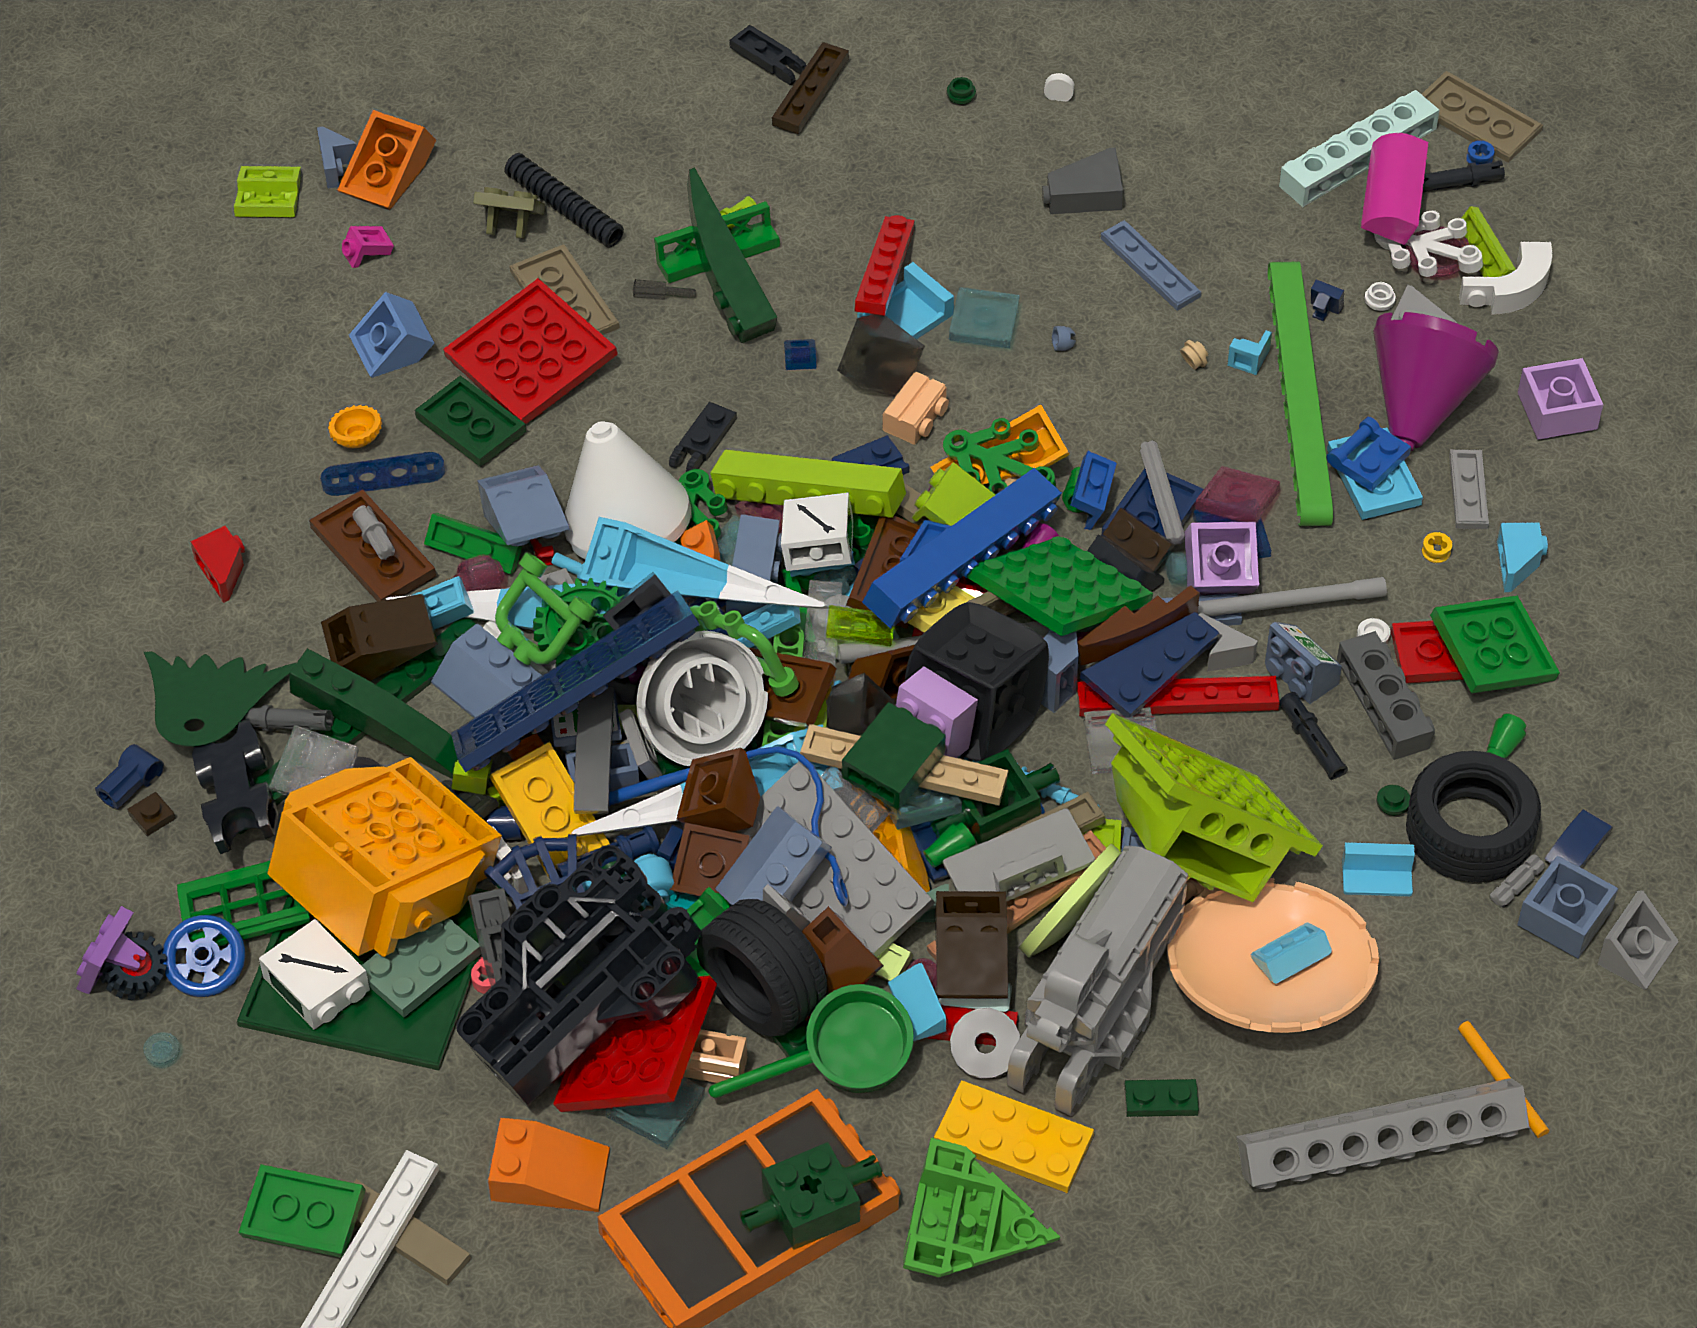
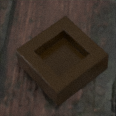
M157 792L152 793L127 809L129 816L147 837L176 819L174 812Z

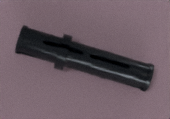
M1498 160L1497 162L1479 165L1473 162L1468 163L1467 167L1427 173L1424 175L1423 192L1469 184L1471 187H1475L1481 182L1503 180L1505 170L1504 167L1500 168V166H1503V162Z
M1296 692L1284 695L1280 699L1279 705L1292 722V730L1295 734L1301 735L1312 751V754L1328 774L1329 779L1334 780L1345 775L1348 767L1342 762L1330 741L1318 726V719L1315 714L1307 710ZM1300 715L1309 726V731L1305 728V726L1299 719ZM1317 741L1320 742V744L1322 745V747L1324 748V750H1325L1326 753L1328 754L1327 757H1325V755L1323 754V752L1320 750V748H1319L1318 745L1316 744Z

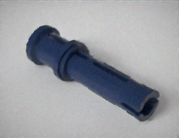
M651 826L642 827L641 831L628 836L618 835L613 840V843L608 844L618 847L633 861L635 858L650 852L655 855L660 848L658 838ZM598 849L577 856V868ZM610 857L606 859L602 867L610 862L616 861L617 857ZM568 861L555 865L559 878L568 875Z

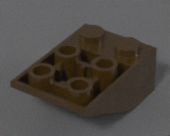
M423 594L350 606L321 622L330 660L368 681L438 645Z
M936 891L937 998L1008 999L1006 891Z

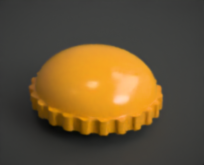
M353 405L352 407L340 410L339 413H335L329 422L328 429L330 437L337 444L346 448H361L375 440L380 433V429H382V420L380 414L373 407Z

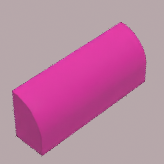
M1389 133L1379 137L1372 143L1361 221L1362 229L1403 245L1407 243L1419 224L1429 142L1406 133Z

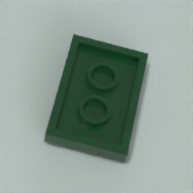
M461 375L415 409L416 419L480 467L526 433V424Z

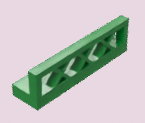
M766 201L722 216L726 225H735L730 232L745 258L780 247V238L771 226L770 206ZM761 214L762 222L753 225L747 224L752 217ZM692 226L654 238L657 265L668 284L705 272L696 243H692L694 239ZM678 243L674 251L664 254L665 245Z

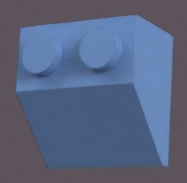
M387 292L380 297L349 334L367 372L372 378L419 362L434 344L413 302Z

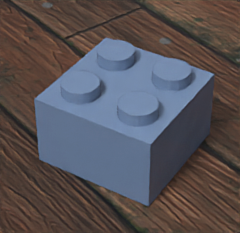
M1557 855L1523 901L1518 926L1579 959L1612 912L1618 888Z

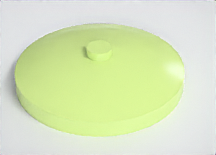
M1110 844L1053 906L1018 949L1030 958L1047 949L1069 933L1076 926V922L1081 918L1093 899L1095 892L1098 891L1109 870L1112 869L1122 852Z

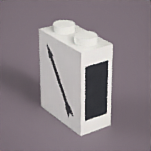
M849 493L784 500L781 547L786 571L851 564L853 514Z
M316 919L259 958L263 978L313 1030L323 1023L330 1022L338 1012L351 1003L361 1000L366 992L370 990L366 970Z

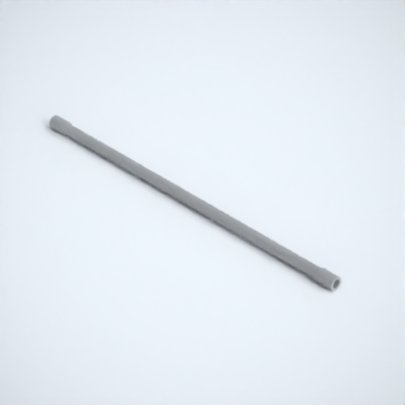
M1384 577L1355 580L1351 583L1199 601L1197 614L1203 613L1210 617L1347 599L1360 600L1384 597L1387 594V586ZM1037 621L1021 623L1041 637H1045L1049 631V628ZM1103 622L1078 630L1076 633L1093 631ZM921 636L838 644L840 664L853 663L858 658L914 645Z

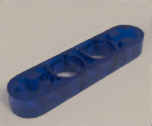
M424 452L330 466L323 470L320 479L322 489L326 494L340 496L354 494L362 489L367 492L438 481L445 474V465L442 456L438 453ZM433 464L434 469L428 470L427 465ZM412 466H416V468H417V472H416V473H413V467H412ZM397 468L407 471L406 474L400 477L393 476L390 473ZM364 473L375 475V478L370 481L359 479ZM349 475L353 476V482H349ZM338 478L339 483L333 484L332 479Z

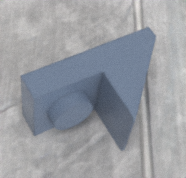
M317 127L327 188L339 187L338 176H344L342 165L349 164L357 144L325 127Z

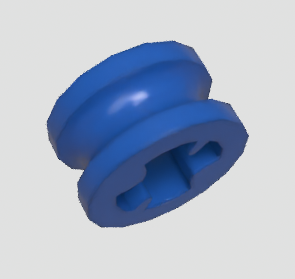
M1474 141L1469 145L1466 156L1468 163L1474 162L1476 165L1493 162L1495 151L1490 143Z

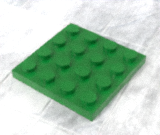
M1060 536L1038 544H1032L1017 551L1008 552L993 559H987L974 567L967 577L1060 636L1106 621L1124 606L1131 611L1142 608L1153 598V592L1143 587L1140 582L1126 577L1118 572L1115 567L1106 565L1095 558L1092 553L1083 551L1073 545L1069 539Z

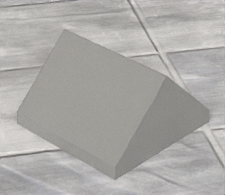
M1637 891L1604 939L1598 965L1645 990L1679 941L1644 891Z

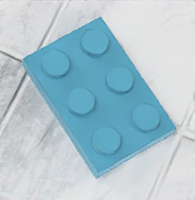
M1351 436L1328 441V453L1334 448H1339ZM1367 438L1347 458L1354 461L1374 441ZM1405 461L1399 464L1373 491L1338 471L1362 520L1422 505L1423 496Z

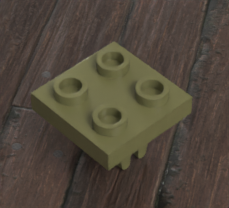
M484 187V193L475 192L473 204L488 208L486 234L495 235L500 210L518 212L516 238L522 239L525 238L529 213L544 215L546 203L538 201V196L532 195V193L514 191L513 196H508V192L502 191V189Z

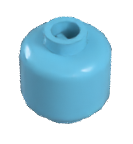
M654 854L640 856L634 862L638 864L646 875L647 884L656 890L665 903H667L669 897L674 894V891L669 890L674 885L673 873L669 862Z

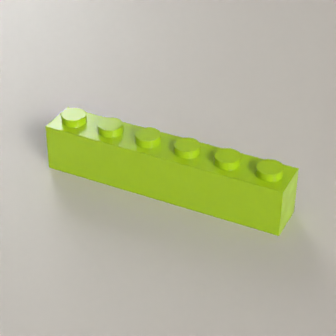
M724 450L710 472L715 494H721L725 499L784 505V500L849 493L852 513L893 518L906 495L902 469L894 467Z

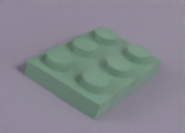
M447 918L430 926L426 931L417 932L405 939H398L393 953L383 957L377 952L361 966L366 970L369 987L400 1015L405 1017L482 953L479 943L451 919Z

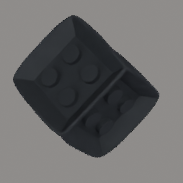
M966 602L945 614L918 639L908 660L905 681L922 667H926L978 699L969 749L961 754V756L980 762L1006 749L1034 720L1043 699L1049 663V648L1047 642L1039 634L1025 625L989 607Z

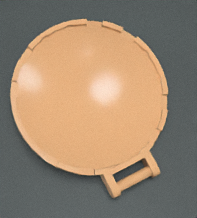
M1190 877L1187 880L1184 903L1192 896L1195 898L1184 906L1181 924L1170 944L1167 945L1168 963L1180 989L1207 1013L1230 1024L1251 1030L1274 1033L1301 1032L1323 1027L1342 1019L1358 1008L1370 994L1378 974L1379 953L1375 938H1372L1367 931L1364 919L1338 897L1301 882H1296L1295 886L1276 884L1274 883V878H1270L1255 901L1251 902L1216 887L1214 890H1209L1194 878ZM1306 922L1324 930L1332 953L1277 984L1270 981L1251 958L1250 954Z

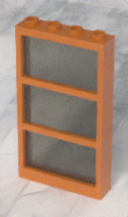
M816 1089L597 1217L599 1234L667 1328H702L899 1210L900 1189L896 1181L891 1176L886 1177L883 1172L882 1177L854 1187L860 1199V1222L793 1250L777 1221L755 1229L751 1233L746 1232V1226L742 1225L739 1211L767 1201L762 1192V1169L826 1142H829L837 1159L844 1167L864 1160L871 1155L875 1156L871 1150L866 1151L859 1143V1136L851 1124L845 1125L841 1120L835 1103L830 1098L825 1099L820 1091Z

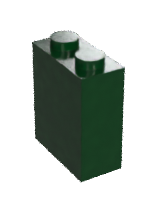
M888 702L842 759V778L900 811L945 754L946 735L937 726L926 724L914 717L907 709L898 708Z

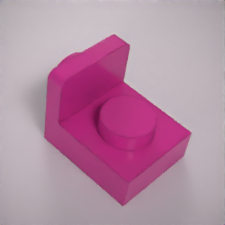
M350 226L347 236L342 242V253L351 267L357 268L360 266L364 255H390L394 245L382 226Z

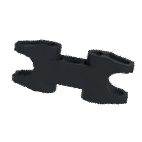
M250 719L240 721L237 733L232 739L224 743H208L194 746L192 757L200 785L203 789L215 786L217 799L202 803L201 810L206 825H208L219 853L229 852L233 838L245 829H261L265 839L275 836L278 813L272 791L267 782L257 785L254 783L253 772L268 768V761Z

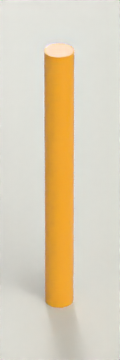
M1470 1021L1462 1023L1458 1030L1495 1081L1511 1078ZM1525 1097L1529 1127L1536 1137L1540 1138L1548 1134L1550 1130Z

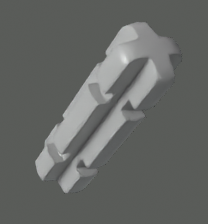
M1535 854L1528 857L1519 868L1514 870L1490 894L1491 900L1500 908L1507 905L1515 895H1518L1534 879L1535 875H1538L1544 869V862Z

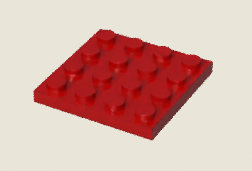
M539 278L443 349L445 357L472 382L525 424L529 423L618 355L616 346Z
M710 975L699 976L693 991L667 1016L660 1020L650 1021L643 1015L618 1020L576 1063L566 1070L553 1105L560 1112L674 1102L717 983Z

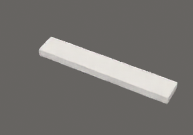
M406 1150L301 1328H346L440 1170L437 1163Z

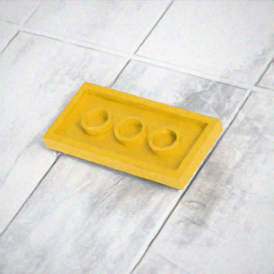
M550 742L489 776L528 844L533 843V838L542 836V838L568 837V834H571L573 830L596 821L593 814H574V782ZM599 833L577 837V856L610 844L605 834ZM568 851L549 852L554 866L568 861ZM537 855V856H536L537 859L539 860L541 866L543 867L544 871L546 872V869H545V867H544V865H543V862H542L540 856Z
M961 1080L934 1138L966 1146L976 1155L975 1159L1068 1193L1094 1136V1129Z

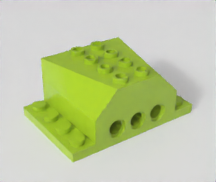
M1114 713L1111 714L1105 723L1114 734L1112 739L1121 746V749L1111 762L1117 802L1145 848L1176 863L1188 874V880L1191 877L1209 890H1214L1216 887L1254 902L1289 850L1299 855L1303 851L1316 857L1323 845L1257 775Z

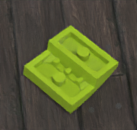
M241 166L237 179L238 193L234 204L235 217H295L301 167Z

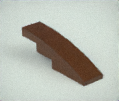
M1190 585L1168 603L1157 595L1135 613L1126 606L1122 607L1077 642L1078 664L1082 666L1104 660L1194 612L1198 613L1200 592Z

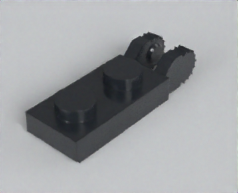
M748 25L729 40L731 49L771 74H775L778 79L788 85L796 81L792 70L801 75L807 66L802 58L800 59L792 53V50L751 25Z
M709 401L681 439L679 445L672 451L669 457V466L677 468L686 454H690L692 456L687 463L686 472L699 469L702 463L709 459L737 419V412Z

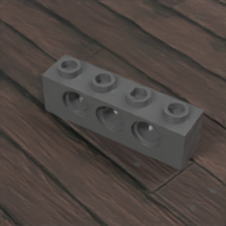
M1376 631L1339 642L1337 662L1342 666L1343 673L1393 760L1430 749L1432 736L1435 734L1433 722L1430 717H1425L1422 712L1417 694L1414 691L1411 692L1408 688L1403 670L1394 664L1387 643L1381 641Z

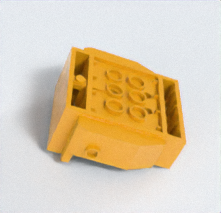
M409 757L388 767L344 769L290 792L285 800L267 874L357 956L374 949L381 956L385 957L395 951L398 939H405L417 932L426 931L430 926L461 911L468 901V896L472 895L475 891L477 882L487 878L484 871L489 866L493 867L502 835L412 757Z

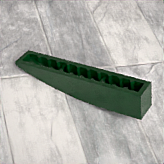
M695 167L689 169L687 191L694 239L703 269L713 290V300L717 309L724 311L730 333L733 336L737 335L741 343L774 331L777 322L776 313Z
M308 648L305 650L289 673L291 694L321 710H331L334 717L453 779L455 762L458 759L450 733L372 682Z

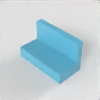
M1345 842L1342 857L1344 894L1412 896L1414 845Z

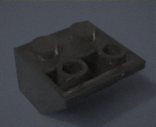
M873 314L857 318L837 371L859 388L896 397L915 372L925 346L887 316Z

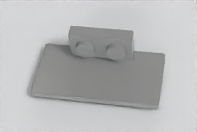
M1065 808L943 860V864L957 891H1006V901H1009L1089 867L1095 861V857L1070 811Z

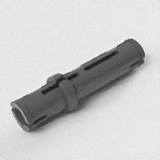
M263 705L262 708H251L241 720L250 719L253 728H262V731L269 732L273 729L330 731L332 728L327 725L333 726V713L331 710L274 708L273 705Z

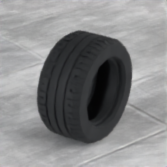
M1473 750L1451 753L1428 764L1415 780L1406 819L1408 840L1411 845H1414L1415 853L1426 865H1429L1430 868L1446 877L1472 883L1494 881L1510 875L1530 856L1541 818V801L1532 780L1519 767L1507 759L1489 752ZM1472 797L1483 799L1496 806L1507 819L1508 826L1493 835L1475 836L1464 834L1450 827L1440 816L1438 809L1444 803L1455 798Z
M741 899L701 930L703 938L699 936L696 945L700 966L717 983L714 993L724 1006L753 1031L765 1036L785 1035L810 1016L818 1003L825 997L827 979L816 951L792 920L773 905L759 899Z

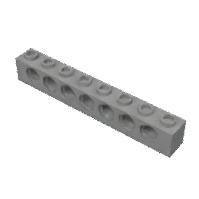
M1509 1078L1237 1136L1244 1179L1252 1187L1267 1189L1276 1186L1277 1181L1286 1179L1305 1181L1310 1179L1312 1174L1324 1171L1327 1174H1338L1346 1171L1347 1166L1357 1164L1363 1167L1375 1166L1381 1163V1159L1389 1157L1408 1159L1414 1157L1417 1151L1427 1149L1431 1152L1445 1151L1450 1148V1144L1460 1142L1467 1145L1478 1144L1484 1141V1137L1492 1135L1511 1137L1517 1135L1518 1130L1529 1128L1524 1087L1514 1079ZM1492 1106L1491 1116L1482 1121L1481 1114L1483 1110ZM1458 1113L1457 1123L1453 1127L1447 1128L1449 1117ZM1419 1121H1424L1423 1130L1417 1135H1412L1414 1125ZM1390 1128L1389 1137L1383 1142H1378L1379 1133L1383 1129ZM1355 1135L1354 1145L1350 1149L1343 1150V1143L1346 1138ZM1316 1143H1321L1320 1152L1314 1157H1308L1310 1147ZM1286 1150L1285 1160L1280 1164H1273L1274 1156L1279 1151Z

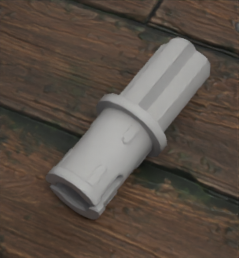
M365 505L358 507L352 516L362 531L363 540L372 545L380 559L386 560L389 556H393L395 549L386 535V526L377 520L370 506H367V508Z

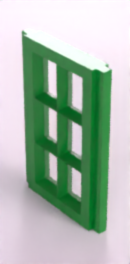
M270 861L177 884L182 922L194 916H213L223 913L224 920L231 923L238 930L243 940L310 923L311 918L309 911L295 899V907L270 914L267 913L266 902L290 896L284 889L264 894L262 882L272 879L267 874ZM255 884L257 896L229 903L227 891ZM220 893L221 905L194 912L192 899ZM258 904L260 916L232 923L230 911ZM196 930L188 934L191 943L197 939L205 938L204 931L197 932ZM222 934L213 940L218 946L228 944L227 939Z

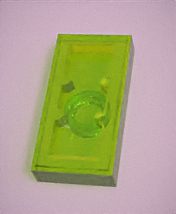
M829 605L826 638L884 646L892 645L894 627L890 629L872 611Z

